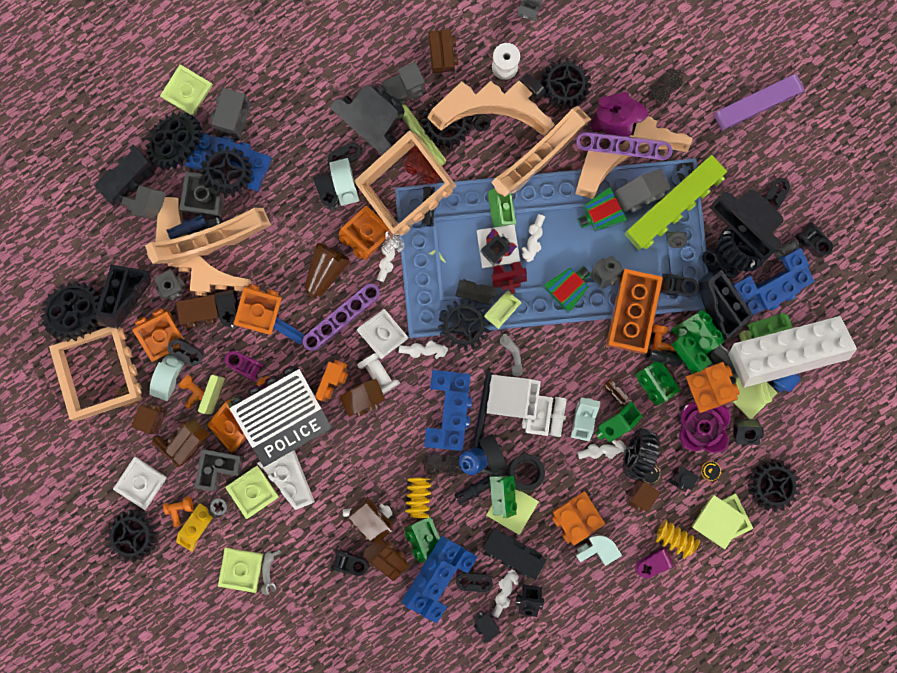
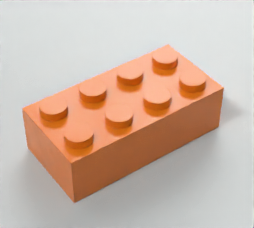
M624 269L618 285L606 346L645 354L648 351L663 277Z

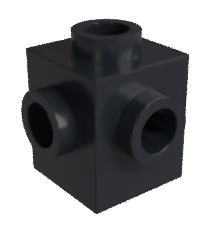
M523 584L521 593L516 595L515 605L519 606L518 614L528 617L538 616L539 610H543L544 598H541L542 587Z

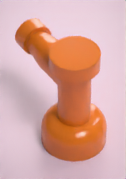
M653 325L652 331L655 333L653 348L650 349L675 352L671 344L662 342V336L667 333L668 327Z
M187 374L178 386L181 389L188 388L193 392L184 404L186 408L191 409L198 399L202 401L205 390L203 391L192 382V377Z
M191 496L184 497L182 502L163 504L165 515H171L173 527L181 526L177 510L184 509L186 512L194 510Z

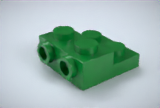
M704 309L672 328L678 339L689 332L705 354L725 342L722 333L716 329L710 315Z

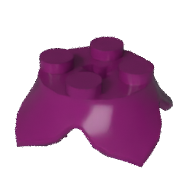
M627 92L602 97L599 100V106L591 121V128L598 132L604 130L606 134L630 137L633 131V124L635 122L641 123L649 114L646 108L638 101L632 99Z
M695 402L686 404L681 413L682 426L679 432L682 446L690 451H698L700 449L710 453L726 451L729 438L725 429L731 419L729 408L722 405L699 414ZM706 423V424H707V427H705V428L707 429L706 432H705V431H700V429H699L700 426H699V425Z

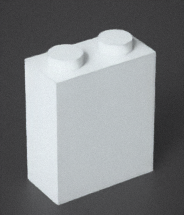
M492 375L487 413L535 420L541 381Z

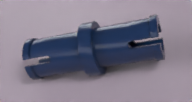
M200 214L188 221L183 220L181 224L166 229L170 239H175L185 234L190 235L192 231L206 226L207 223L203 215Z

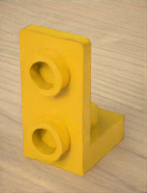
M198 504L177 535L176 543L191 552L194 551L199 537L213 519L209 515L207 507Z

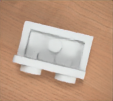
M538 397L536 419L523 418L522 428L525 429V433L548 436L553 402L552 397Z

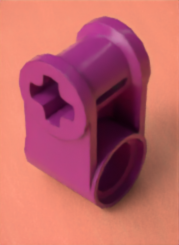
M236 351L229 352L225 357V363L229 368L254 382L260 367L264 366V364ZM233 355H237L240 359L239 363L235 366L230 362V358Z
M666 547L659 548L660 551L652 552L650 555L637 561L635 564L636 573L648 579L672 568L674 563ZM643 565L649 566L647 573L641 571L644 569Z

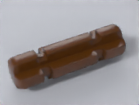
M609 379L604 383L603 387L607 392H611L610 395L620 405L625 406L631 402L626 394L619 387L615 386L616 384L613 380Z
M156 436L151 442L152 445L159 448V451L167 459L172 460L176 467H180L181 465L174 460V457L165 452L169 444L164 442L165 440L162 437Z

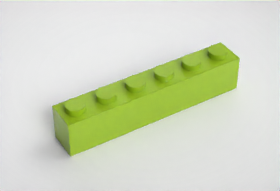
M711 155L630 227L624 235L638 250H641L643 247L648 249L654 243L652 239L657 234L661 237L669 230L666 227L671 222L675 224L683 217L681 213L685 209L689 212L697 205L695 202L697 198L701 197L703 199L711 192L709 188L713 184L717 187L725 179L723 175L727 170Z

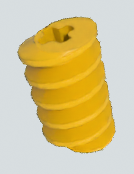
M412 477L407 479V481L413 483V485L407 486V489L411 490L412 493L406 494L407 497L412 499L406 502L407 505L411 506L410 509L405 510V512L410 514L409 517L429 518V515L424 512L430 510V507L425 505L430 502V499L425 497L431 495V492L426 490V488L431 487V483L426 482L430 478Z
M666 519L661 523L656 533L657 543L663 539L662 546L665 547L669 543L670 551L676 547L677 555L683 551L682 558L684 559L687 556L693 555L699 546L700 540H694L693 535L687 537L688 533L686 531L681 532L680 527L674 528L673 523L667 524Z

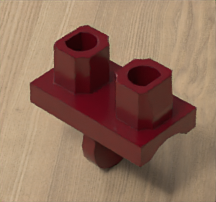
M520 261L510 264L511 271L504 272V268L501 265L494 266L492 275L493 288L502 287V290L510 289V293L515 294L514 288L521 287L522 282H527L526 268H523Z

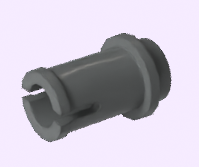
M790 238L789 241L774 252V255L779 261H782L780 257L792 253L795 248H799V244L794 238Z

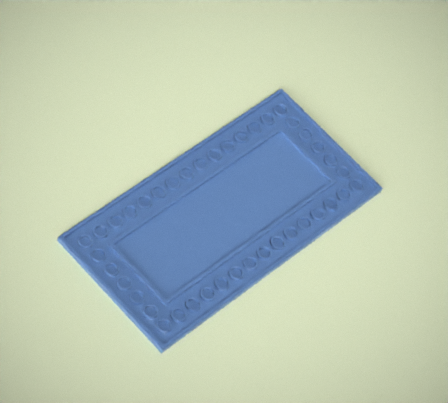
M694 158L616 166L605 177L595 197L609 187L614 192L640 175L662 169L671 187V190L665 193L667 195L681 183L678 173L683 174L685 178L689 175L688 170L690 166L682 163H692L695 170L697 168V160ZM678 164H682L680 171H677ZM582 169L534 174L519 191L514 194L512 193L519 257L523 268H526L527 282H522L521 287L514 288L515 294H512L521 304L499 329L491 322L490 325L484 326V328L491 331L611 319L619 282L614 286L609 285L601 290L589 275L584 280L588 285V289L569 313L543 288L547 282L568 268H571L576 273L584 266L591 273L599 260L602 258L607 259L611 256L621 263L623 270L629 269L661 277L665 273L693 278L698 282L709 272L702 259V255L707 249L701 197L695 200L697 205L689 212L685 209L681 213L683 217L675 224L671 222L666 227L669 230L661 237L657 234L652 239L654 243L648 249L643 247L641 250H638L624 233L662 199L655 200L647 205L643 203L641 204L642 208L632 213L631 210L624 212L627 219L624 223L595 232L592 225L582 229L577 221V218L586 214L583 207L592 200L575 194ZM495 178L454 182L456 187L453 189V193L438 202L439 205L434 209V226H422L421 220L418 223H414L410 227L409 232L399 235L409 338L439 336L441 332L445 331V329L438 328V325H444V322H440L439 318H446L442 311L449 312L447 305H450L453 309L455 307L453 301H456L458 306L461 305V299H464V305H468V301L472 300V307H474L475 303H479L477 310L479 311L481 308H484V312L481 313L483 316L507 291L502 290V287L493 288V267L482 269L476 232L481 229L493 228L488 191L494 189L495 186L491 182ZM445 183L395 187L398 224L423 203V187L430 186L431 189L435 187L436 192ZM538 214L545 216L541 226L543 234L537 240V243L539 242L541 245V250L536 253L533 258L534 260L526 262L522 257V248L525 247L527 249V241L532 236L528 231L529 227L535 223ZM686 232L687 243L681 248H672L668 244L666 233ZM435 250V253L433 255L429 254L430 252ZM439 252L446 261V263L440 259ZM503 265L504 272L511 271L510 265ZM685 283L684 289L687 292H693L692 284ZM699 289L691 297L659 293L655 314L705 310ZM461 310L468 319L477 317L476 314L469 310ZM456 312L450 317L448 328L458 323ZM460 316L461 325L459 324L458 328H464L467 332V329H469L467 326H470V323H465ZM480 322L470 328V332H479Z

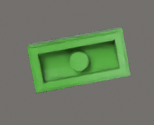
M495 188L489 190L488 198L493 228L516 225L512 193L504 197Z

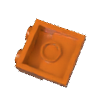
M365 206L340 229L338 235L343 245H349L354 249L353 253L357 258L367 260L392 235V232L382 219L368 206Z
M249 284L248 287L244 286L233 325L271 335L282 297L278 295V291L267 289V292L259 290L260 286Z
M159 308L153 311V316L147 319L145 316L135 321L136 325L132 329L151 362L169 354L168 342L171 338L180 337L184 339L168 308L165 310ZM180 343L177 345L173 344V349L180 348Z
M337 360L334 363H328L315 399L326 402L327 399L332 397L334 388H331L332 384L340 386L341 383L345 384L348 373H346L347 364Z
M724 362L685 377L699 414L738 399L739 389L736 383L732 384L730 377L733 376L729 365L725 366Z
M230 400L225 401L207 426L232 454L238 450L247 438L228 406Z
M585 491L552 511L554 514L551 517L557 527L561 525L564 530L562 536L567 544L571 542L573 546L605 525Z

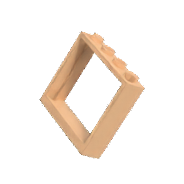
M408 131L354 180L392 234L404 235L409 232L410 227L414 223L420 222L425 217V213L435 209L439 205L438 202L450 196L456 187V184L421 138L412 131ZM416 144L445 184L398 224L370 185Z
M106 327L91 332V334H85L84 339L79 336L77 341L70 339L69 342L64 341L49 346L70 420L79 421L142 400V387L136 380L137 370L135 365L131 363L132 352L126 346L125 340L127 336L124 334L123 328ZM112 334L130 394L81 410L64 350Z

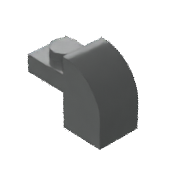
M522 0L517 12L518 16L536 21L543 0Z
M139 185L136 198L132 199L123 196L121 204L129 206L128 210L132 211L131 215L151 219L160 212L166 193Z

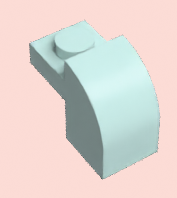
M348 158L330 162L331 175L341 206L358 202L359 197Z
M167 354L163 361L158 363L150 384V395L168 401L176 387V378L185 362L173 355Z
M581 397L575 411L571 438L590 441L600 401Z
M600 534L588 536L587 538L591 544L585 543L577 548L578 552L575 553L580 562L597 553L605 566L622 556L615 543L608 537Z

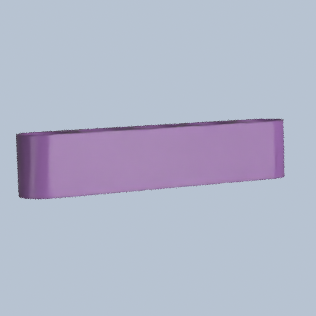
M794 74L717 111L713 115L721 131H725L729 126L733 127L746 118L750 119L763 110H769L780 102L783 103L792 99L796 94H802L805 92V89L798 75Z
M587 131L579 133L576 139L578 147L586 151L666 160L672 155L671 145L662 140ZM582 136H589L591 142L589 145L583 146L580 144V138ZM608 138L610 145L607 148H601L599 146L601 139ZM623 140L629 142V148L625 151L619 149V143ZM641 143L648 144L647 152L640 153L638 151ZM661 145L668 147L665 155L658 154V148Z
M367 284L304 336V347L310 351L320 349L380 298L378 287L374 284ZM371 288L375 289L377 292L376 296L368 298L366 296L367 291ZM354 301H360L362 303V306L359 310L352 309V303ZM340 313H346L347 319L343 323L337 321V316ZM325 325H331L332 332L329 335H324L322 332ZM315 337L317 339L315 347L308 346L309 338Z

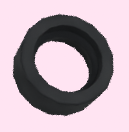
M490 434L479 439L492 472L495 473L507 468L494 435Z
M523 454L511 461L507 469V476H514L516 490L530 492L542 484L545 478V468L536 456ZM529 462L534 465L537 470V477L533 483L522 484L516 479L515 468L518 464Z

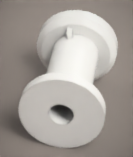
M503 43L496 47L492 63V71L496 77L508 80L516 75L520 61L518 48L511 43Z
M374 353L357 364L360 369L366 368L372 379H377L384 395L398 386L400 382L399 380L392 381L379 361L380 357Z

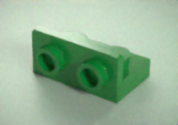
M689 332L671 344L692 374L701 372L712 364Z
M653 362L635 374L639 384L644 388L655 406L666 402L681 391L663 363Z
M490 476L493 515L503 516V518L517 515L514 476Z
M431 516L404 527L405 537L411 543L413 556L419 563L426 562L440 539Z

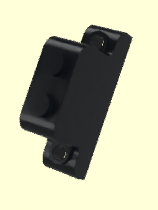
M373 83L364 86L354 100L349 96L336 99L330 108L383 155L397 142L391 132L404 116L405 111L399 99L386 92L387 89L383 85Z
M749 190L740 199L735 198L729 192H723L710 205L709 208L764 261L781 246L779 239L773 232L783 223L784 219L757 191Z

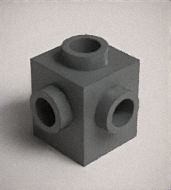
M611 256L607 259L602 258L593 267L590 276L602 290L609 285H616L621 280L620 277L624 270L621 263Z
M171 269L154 278L158 286L156 291L161 298L164 297L166 300L171 299V301L179 299L182 296L181 294L185 292L183 288L185 283L180 275L177 276L176 272Z

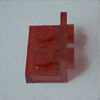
M413 146L407 159L403 162V167L406 168L405 171L412 175L417 173L423 176L422 179L430 184L433 181L438 183L440 179L438 173L419 148ZM447 162L442 166L443 169H445Z

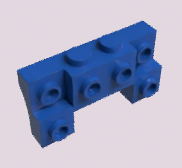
M202 133L204 136L199 138L202 144L197 145L200 150L193 152L195 157L190 156V162L186 161L185 166L189 169L192 168L200 171V168H203L201 162L206 161V155L211 156V150L217 153L218 147H221L222 151H225L226 146L229 147V151H232L235 147L237 153L242 151L244 153L243 157L247 156L249 158L248 163L252 164L250 170L253 171V176L250 177L252 182L247 183L248 188L259 193L264 177L270 167L272 157L253 151L251 146L244 142L237 144L233 142V139L226 136L220 138ZM230 161L232 166L242 169L236 162Z
M795 248L794 252L781 256L780 258L786 270L757 286L752 277L748 275L743 280L732 283L753 315L765 309L771 311L780 306L779 303L784 300L790 301L794 299L796 294L801 292V289L815 282L807 267L809 263L801 248Z
M432 370L430 389L445 391L442 429L426 428L424 447L463 451L465 428H469L470 417L466 416L467 409H471L472 397H468L470 374Z
M442 535L401 603L406 608L421 614L424 618L438 623L447 608L444 603L439 601L440 596L456 570L460 569L468 573L478 556Z

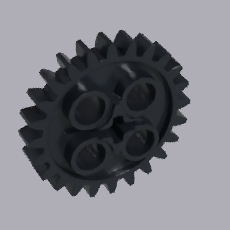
M179 111L177 115L172 112L171 117L166 115L165 121L160 119V125H154L155 131H150L152 137L147 138L150 142L145 145L148 148L146 151L149 155L148 158L161 169L166 168L170 170L171 167L176 169L178 164L183 167V161L189 163V157H195L193 152L200 150L197 145L202 144V141L199 139L204 136L201 133L203 130L200 126L201 123L193 115H189L187 112L183 114Z
M76 281L74 286L68 282L66 288L60 285L61 290L53 289L55 294H48L50 300L43 302L47 307L41 308L45 314L40 316L44 320L42 324L46 327L45 330L51 336L58 338L60 341L65 339L67 342L71 338L77 341L78 336L84 339L85 332L91 334V327L97 329L95 314L101 298L92 286H87L84 282L80 285Z

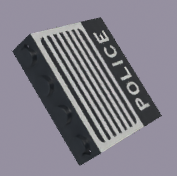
M297 366L286 367L280 375L270 376L265 380L264 384L252 386L247 390L248 393L242 396L237 395L228 403L232 414L263 467L332 428Z

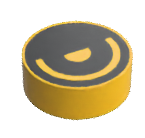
M707 461L702 464L700 473L704 479L713 481L720 476L721 469L716 462Z

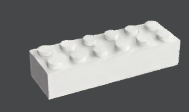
M841 316L734 343L728 355L743 388L849 360L857 348Z

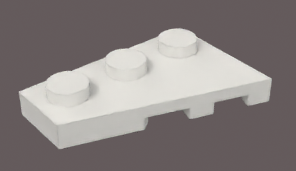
M294 450L263 467L261 462L257 463L269 475L270 480L278 486L283 496L295 510L315 502Z

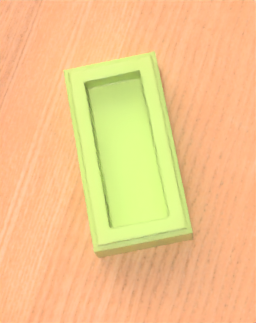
M507 290L484 317L499 329L521 302Z

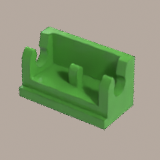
M784 313L747 325L752 339L792 329L790 319Z

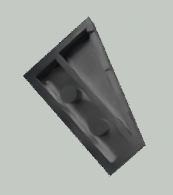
M133 144L129 148L131 152L125 159L120 157L118 159L120 164L114 170L109 169L94 185L113 206L121 204L123 196L125 197L129 192L133 193L138 190L140 183L143 180L152 178L155 174L154 171L157 169L144 153Z
M110 265L95 314L99 326L119 328L150 285L149 271Z
M722 270L710 271L698 281L699 292L706 313L710 315L716 329L722 333L723 339L728 340L754 315Z
M494 527L482 547L485 550L484 554L492 559L496 557L502 560L501 564L510 569L514 567L519 570V574L526 578L531 577L534 580L537 579L547 560L540 552Z

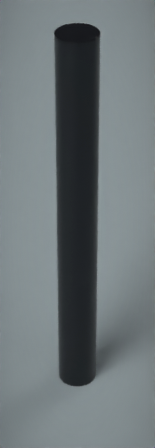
M486 372L473 447L481 448L479 439L482 438L490 382L492 375H494L492 372Z

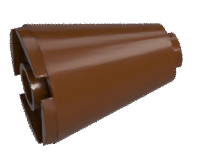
M317 243L304 286L307 290L306 293L313 298L321 297L350 265L351 260L339 251L329 249L325 244Z

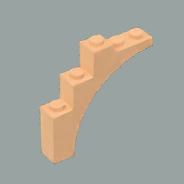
M492 81L477 94L473 92L470 86L461 82L431 110L427 117L441 131L463 117L488 113L506 115L520 120L533 127L544 137L555 126L551 118L545 115L534 102L529 100L533 93L520 81L514 84L505 94Z
M579 106L571 109L537 145L491 182L495 186V190L504 197L519 191L534 174L541 171L591 120Z
M649 116L641 123H636L633 136L630 135V137L666 141L673 150L688 152L693 139L684 133L677 134L670 132L666 128H656L657 120H653ZM628 141L619 144V149L622 151L629 148ZM641 143L638 151L640 153L646 152L649 148L648 144ZM661 145L658 149H668V147ZM588 151L575 194L594 199L605 177L618 164L632 156Z
M164 198L163 206L157 217L155 242L171 240L166 229L182 223L183 216L182 211L179 209L181 202L179 198ZM196 256L179 266H173L178 268V272L190 273V269H192L190 291L196 292L195 296L204 297L207 296V293L213 294V286H215L216 290H227V287H234V291L242 292L243 287H248L252 282L249 279L233 277L218 271L201 256Z
M253 208L233 219L203 231L171 240L150 242L145 247L152 264L167 263L168 266H179L196 256L208 255L225 245H235L271 226L264 208Z

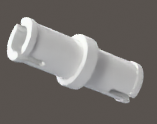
M555 397L554 410L550 417L552 418L550 436L561 437L563 420H566V416H564L566 398Z

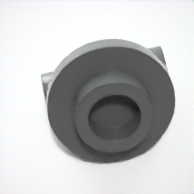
M667 232L666 239L669 246L672 248L683 247L687 243V233Z

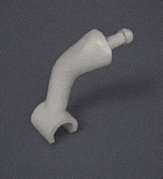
M503 334L500 338V344L508 349L514 357L515 365L511 366L513 376H521L523 370L520 350L507 334Z
M276 550L274 553L268 551L265 554L262 565L264 585L261 588L264 595H269L268 586L272 592L276 591V586L271 583L270 567L274 561V556L281 553L280 550Z

